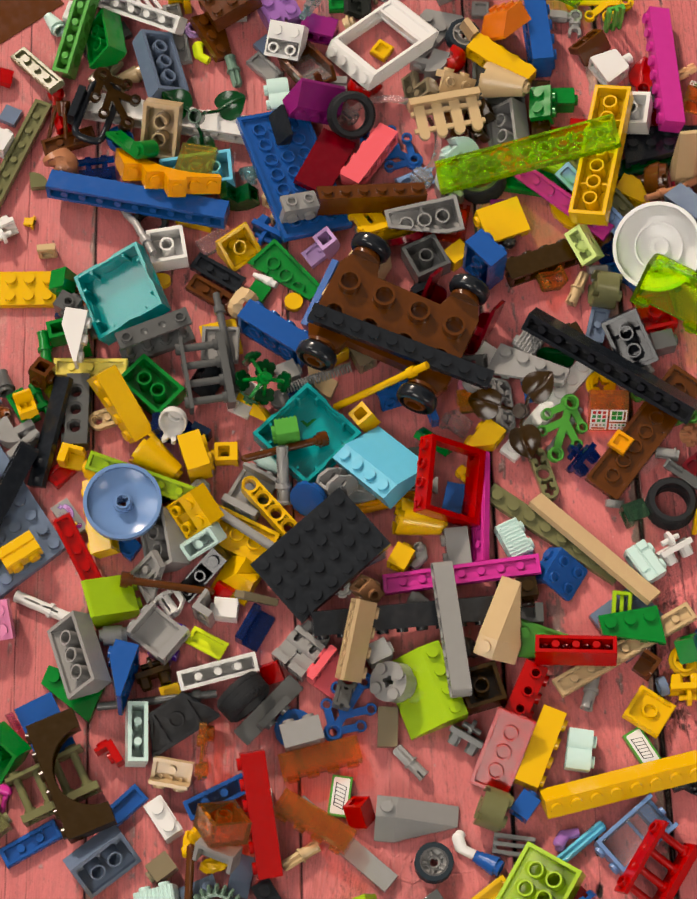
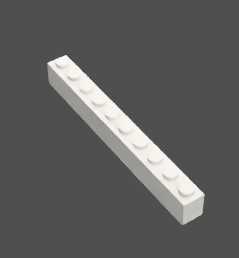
M106 93L101 94L102 97L98 103L89 102L83 119L105 123L106 119H101L98 116V111L103 105ZM93 95V98L98 99V96ZM141 99L140 104L136 107L121 100L127 115L134 119V127L141 128L143 103L145 100ZM101 111L103 115H107L105 111ZM116 112L112 124L119 125L121 118ZM187 112L186 117L182 119L181 135L200 136L195 124L188 120ZM219 112L205 115L204 122L200 124L203 137L211 136L214 140L245 145L236 124V119L231 121L225 120ZM125 121L127 125L131 124L129 121Z

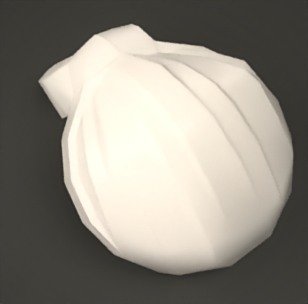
M169 406L161 412L158 419L160 429L164 433L161 437V442L165 443L168 439H171V444L175 445L177 435L185 431L188 419L186 413L181 408Z

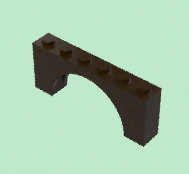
M71 707L25 726L28 732L24 734L28 745L32 744L34 752H31L35 764L39 763L42 769L38 771L43 783H47L49 788L45 790L50 802L54 801L56 807L53 809L56 820H61L63 825L60 828L63 839H68L72 844L117 825L118 823L108 801L100 804L79 803L67 797L57 784L55 763L58 753L71 736L82 731L73 708Z

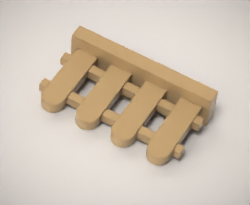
M479 86L408 98V113H410L411 118H415L417 129L414 130L415 135H419L422 141H428L431 132H436L439 138H445L448 134V129L453 128L457 135H463L466 129L465 126L470 125L475 132H480L483 128V123H486V119L481 117L479 106L482 105L481 100H479ZM462 109L468 110L470 120L463 119ZM445 112H450L452 123L446 124ZM426 116H433L435 126L429 127Z

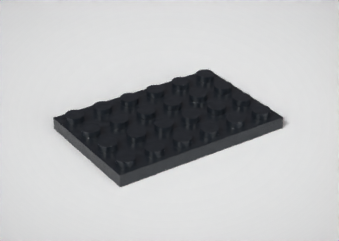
M339 487L250 565L296 618L303 623L310 617V612L317 611L386 551L391 546V543Z

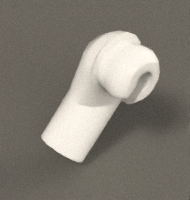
M457 830L452 836L454 849L457 853L472 860L476 850L466 845L465 832Z

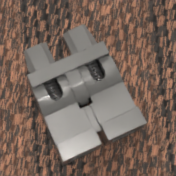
M307 620L301 626L298 624L284 642L271 653L274 661L278 660L284 669L288 668V672L301 682L306 678L308 667L312 663L316 664L320 659L318 657L320 652L330 641V636L329 639L317 640V638L311 635L310 620Z

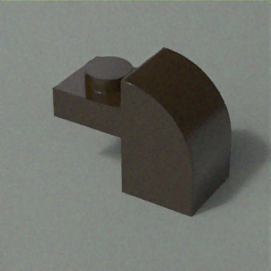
M482 98V105L479 106L481 117L486 119L482 130L475 132L471 125L465 127L473 133L476 139H480L485 144L490 139L484 126L496 120V116L490 103L485 98ZM468 110L465 113L464 120H470Z

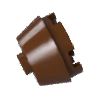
M658 161L644 167V175H641V182L646 194L656 192L657 189L663 187L669 188L667 163L663 164Z

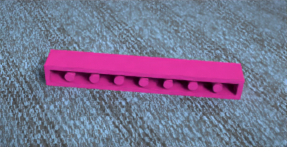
M649 6L647 12L643 14L642 23L645 27L644 37L647 41L646 51L648 52V65L651 70L650 80H652L653 85L652 94H654V109H656L657 114L656 123H658L659 131L679 133L686 120L670 10L668 8Z

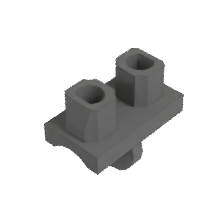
M474 720L472 724L466 721L463 722L462 726L468 729V731L456 724L452 725L449 729L451 733L447 742L457 747L463 738L468 741L464 752L474 756L479 749L483 748L485 741L472 734L475 733L480 736L482 730L476 728L478 721Z

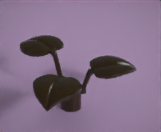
M534 371L524 377L522 390L528 395L525 404L518 403L514 407L500 405L502 396L497 390L492 388L475 391L468 398V402L476 416L484 420L496 417L499 411L498 408L511 410L513 415L520 419V428L511 429L509 433L510 445L521 456L532 459L540 446L541 433L536 426L532 424L523 426L525 418L530 415V398L534 403L541 404L551 396L554 387V374L552 371Z

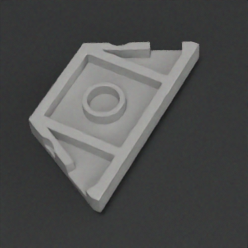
M425 9L420 17L437 29L439 34L433 47L420 57L428 59L433 48L437 49L445 41V35L451 23L456 19L463 18V16Z

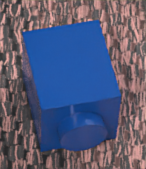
M523 789L513 803L509 813L526 824L540 805L539 795L530 789L528 791Z

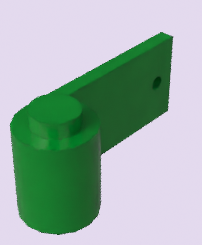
M122 130L105 133L108 138L135 159L155 158L159 154V146L155 140L134 141Z

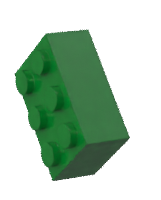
M144 353L122 374L138 404L157 421L165 408L169 406L177 407L184 400V397H187L185 388Z

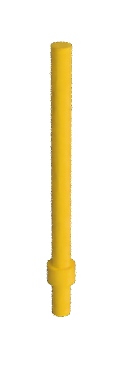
M427 361L417 366L412 365L406 368L404 372L334 403L333 408L337 411L407 378L412 379L418 376V373L429 369L430 365Z

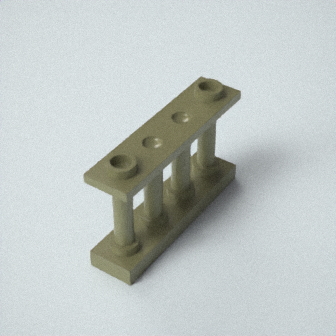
M81 744L67 746L65 751L58 754L55 763V775L63 793L76 802H81L102 792L97 780L92 781L89 779L78 755L84 752ZM70 758L82 782L81 787L76 790L70 788L60 765L61 762ZM39 763L21 772L19 770L14 771L8 775V778L4 779L8 786L15 785L25 808L24 815L20 817L26 827L54 815L53 809L56 808L54 801L50 802L45 790L48 788L46 783H43L38 771L42 769ZM32 776L44 799L43 806L38 808L32 806L22 781Z

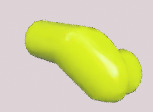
M194 42L192 45L194 58L208 65L211 62V57L203 53V42Z

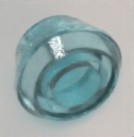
M253 166L241 167L238 171L243 182L251 185L257 184L259 179Z

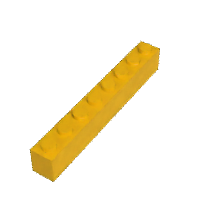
M693 750L539 789L542 808L547 818L552 819L697 782V751Z

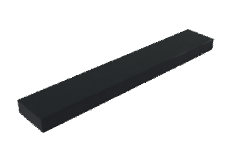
M55 376L37 445L39 453L32 465L27 484L30 487L46 488L74 381L71 377Z

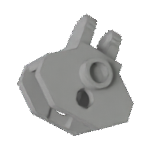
M343 467L326 468L316 479V483L325 491L327 497L339 487L349 496L357 490L359 484L357 479L352 474H348Z

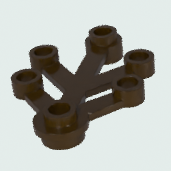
M99 67L93 74L96 85L90 95V101L98 103L101 100L100 92L104 86L107 93L103 105L98 111V116L101 119L108 118L110 114L109 107L112 101L121 118L119 122L120 129L124 132H130L135 122L132 117L127 115L120 100L136 107L140 104L141 98L137 94L131 96L114 89L111 83L120 86L124 91H129L133 83L130 79L122 80L114 77L107 68ZM124 83H128L130 87H126ZM93 95L98 96V99H94ZM135 98L138 102L135 103L132 99ZM101 111H105L107 115H103ZM127 120V121H129L131 124H130V125H127V124L125 123V121Z

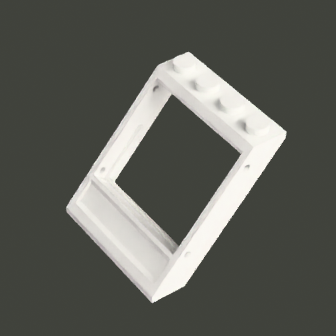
M388 0L331 39L325 56L363 88L370 91L431 49L439 31L401 1ZM381 21H384L413 45L376 70L347 45Z

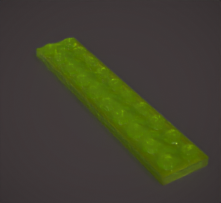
M612 113L434 162L440 192L443 195L620 148L621 142Z

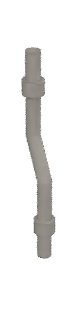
M121 211L124 218L133 225L140 237L139 241L142 246L147 249L150 256L156 255L157 252L152 245V239L145 233L139 221L130 212Z

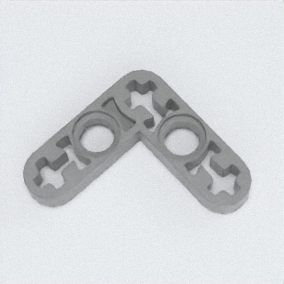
M493 377L489 388L495 389L501 394V402L505 406L513 407L510 384L504 379ZM462 381L464 389L470 393L482 389ZM498 408L496 423L506 429V433H508L516 426L515 416L511 410Z

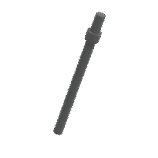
M215 292L212 294L215 305L213 307L214 314L217 316L220 331L224 332L234 391L237 394L240 390L239 386L235 384L236 370L224 316L226 313L225 307L221 302L220 293Z
M201 689L187 693L200 702L202 699L217 698V690L201 691ZM178 694L128 699V701H148V705L164 704ZM116 701L97 703L98 711L117 709Z

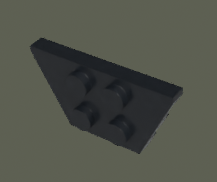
M184 691L148 713L152 756L162 754L221 715Z

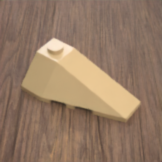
M697 130L679 132L669 167L671 182L675 181V186L697 176Z
M502 575L479 632L473 653L491 660L515 665L521 648V582Z

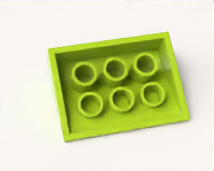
M439 640L420 646L393 660V662L408 665L417 680L414 694L404 702L396 703L411 740L468 718V711L462 697L451 698L449 695L443 650Z
M527 841L496 899H574L586 875L580 869Z

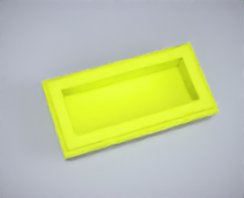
M194 626L190 637L185 641L186 644L217 660L222 658L229 646L228 642L197 626Z

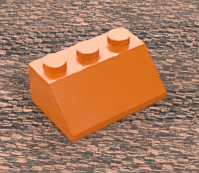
M512 0L500 5L495 4L484 15L481 34L490 37L492 41L505 39L530 21L531 17L521 1L514 2Z

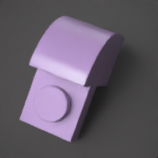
M327 226L312 237L315 243L301 253L312 269L326 258L330 260L340 248L338 239Z

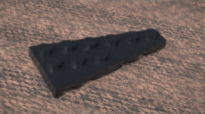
M684 125L681 131L697 130V125ZM650 126L649 135L627 134L623 149L625 169L631 168L632 165L637 163L640 165L647 164V161L653 159L659 161L671 158L679 133L659 131L658 126Z

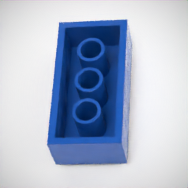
M524 0L523 5L531 17V20L522 26L527 62L537 69L535 78L551 77L552 70L555 69L557 52L556 49H553L554 34L550 32L552 30V20L548 19L550 14L549 4H546V0Z
M249 299L237 315L240 333L286 361L293 358L295 364L299 363L302 368L304 363L297 357L296 349L302 340L308 339V331L305 329L301 330L292 321H286L281 318L276 311L266 309L261 302Z

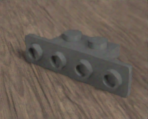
M288 675L234 730V733L246 745H249L265 728L269 730L277 722L274 718L279 713L283 716L291 708L289 703L303 690V687L291 675Z

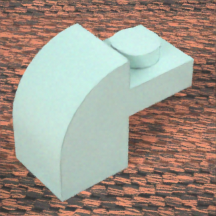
M457 136L447 139L449 145L441 149V153L437 155V158L440 162H449L457 156L459 162L464 164L467 160L480 156L482 152L473 139L466 136Z

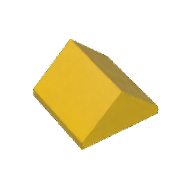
M247 222L242 223L215 241L217 254L228 268L234 272L246 265L247 262L261 251Z

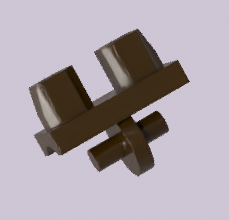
M150 656L146 657V664L140 665L142 672L134 674L137 684H140L143 692L154 689L151 680L159 678L161 686L172 683L170 675L172 671L169 663L161 665L159 660L152 662Z

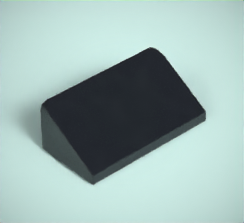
M281 104L269 115V121L278 146L290 145L293 137L285 105Z

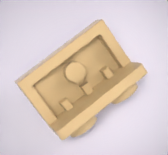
M155 755L148 784H152L154 788L164 789L165 787L173 788L175 792L188 791L192 784L195 762Z

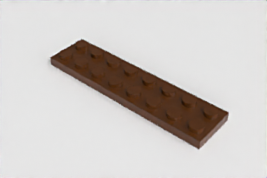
M673 364L662 380L696 399L697 379L676 364ZM645 401L622 430V432L634 439L629 449L622 456L609 447L586 476L585 481L612 500H619L679 420Z

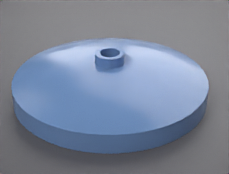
M118 463L103 468L91 478L84 491L83 508L89 524L97 533L111 540L128 541L146 534L156 524L162 510V495L157 481L147 470L134 464Z

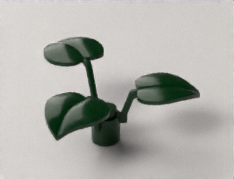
M174 89L162 92V99L184 103L182 119L186 117L188 112V120L195 124L200 136H191L187 140V155L210 152L216 148L215 141L211 136L203 137L200 124L204 122L205 115L220 112L223 119L235 120L242 114L246 96L238 91H224L215 98L214 103L218 109L202 112L198 109L189 110L193 105V98L188 91Z

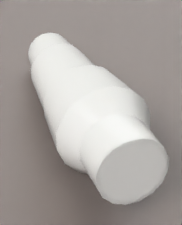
M255 272L252 275L269 287L276 289L278 286V282L272 277Z

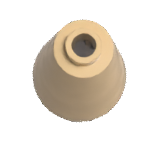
M486 62L483 68H486V70L480 74L478 84L480 93H482L480 97H524L526 93H529L531 85L528 83L527 78L493 62Z

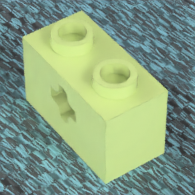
M578 224L564 234L582 266H590L605 256L587 224Z

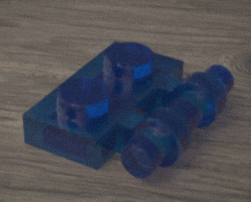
M101 155V157L97 158L85 157V159L78 160L79 167L86 166V170H79V174L117 180L115 166L108 167V163H115L114 156ZM102 164V168L92 169V165Z

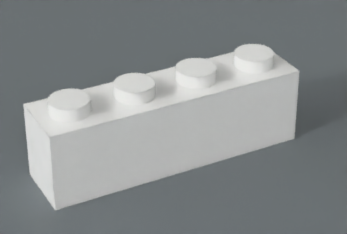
M255 651L179 670L176 673L180 689L185 691L239 677L250 671L258 672L260 670Z

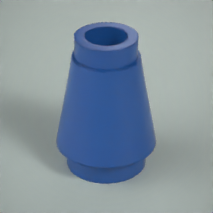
M480 851L475 853L472 860L489 875L497 877L505 865L501 857Z

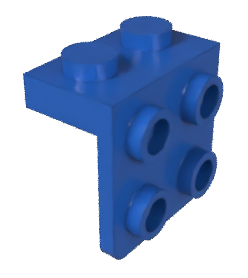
M549 547L543 553V558L540 561L542 574L535 575L537 584L548 585L565 601H570L585 578L587 569L562 547Z

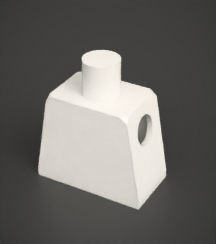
M612 49L590 57L588 68L601 85L615 86L628 76L629 64L633 63L634 60L630 53L621 56L617 49Z

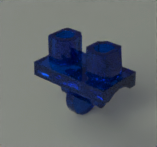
M591 442L590 445L586 444L584 447L580 443L576 446L569 445L567 451L570 454L567 456V459L570 461L573 459V461L565 470L568 473L574 472L579 477L585 476L589 468L583 462L587 459L591 464H594L601 457L595 450L597 445L594 442Z

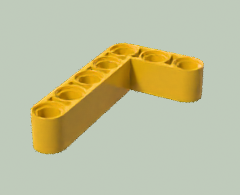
M247 476L242 480V494L259 510V513L281 534V537L287 533L284 531L285 526L294 527L297 524L257 478ZM251 483L255 486V489L247 490L245 485ZM264 497L268 500V503L260 504L258 499ZM279 512L281 517L275 519L271 516V513Z

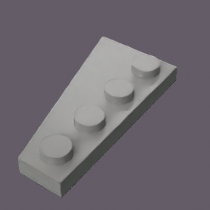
M502 343L487 367L495 371L494 375L501 376L503 379H509L510 377L520 379V381H523L527 374L534 371H552L554 374V386L561 388L570 374L569 368Z

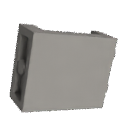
M244 462L242 471L228 494L224 493L221 502L222 506L257 522L261 514L242 494V480L247 476H254L273 495L276 490L277 476L270 471L265 472L261 470L255 463L250 462L249 464ZM248 483L245 485V488L247 490H253L255 489V486L251 483ZM261 497L258 499V502L260 504H266L268 503V500L264 497Z
M153 601L141 609L139 617L136 620L133 619L128 624L126 631L129 638L164 665L167 664L191 635L186 626H181L160 610Z

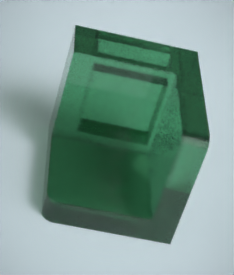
M643 498L623 504L619 510L626 529L633 527L636 521L650 515Z

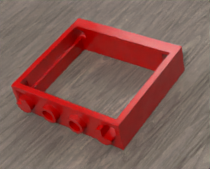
M433 433L421 436L413 512L458 526H467V528L480 526L486 451ZM436 446L467 456L462 514L431 505Z

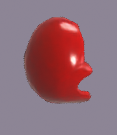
M453 44L450 47L452 57L447 58L448 64L446 67L454 69V73H457L466 63V52L461 47Z

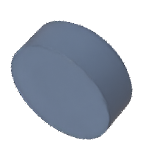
M664 676L657 677L655 685L660 696L670 695V688Z

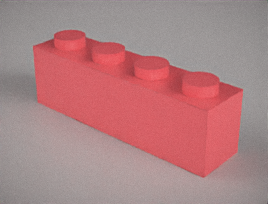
M382 123L373 128L367 140L361 143L357 153L351 156L347 166L342 167L340 171L341 184H367L398 144V131Z

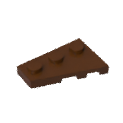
M205 14L190 18V24L216 63L223 61L226 55L232 54L225 29L217 32Z

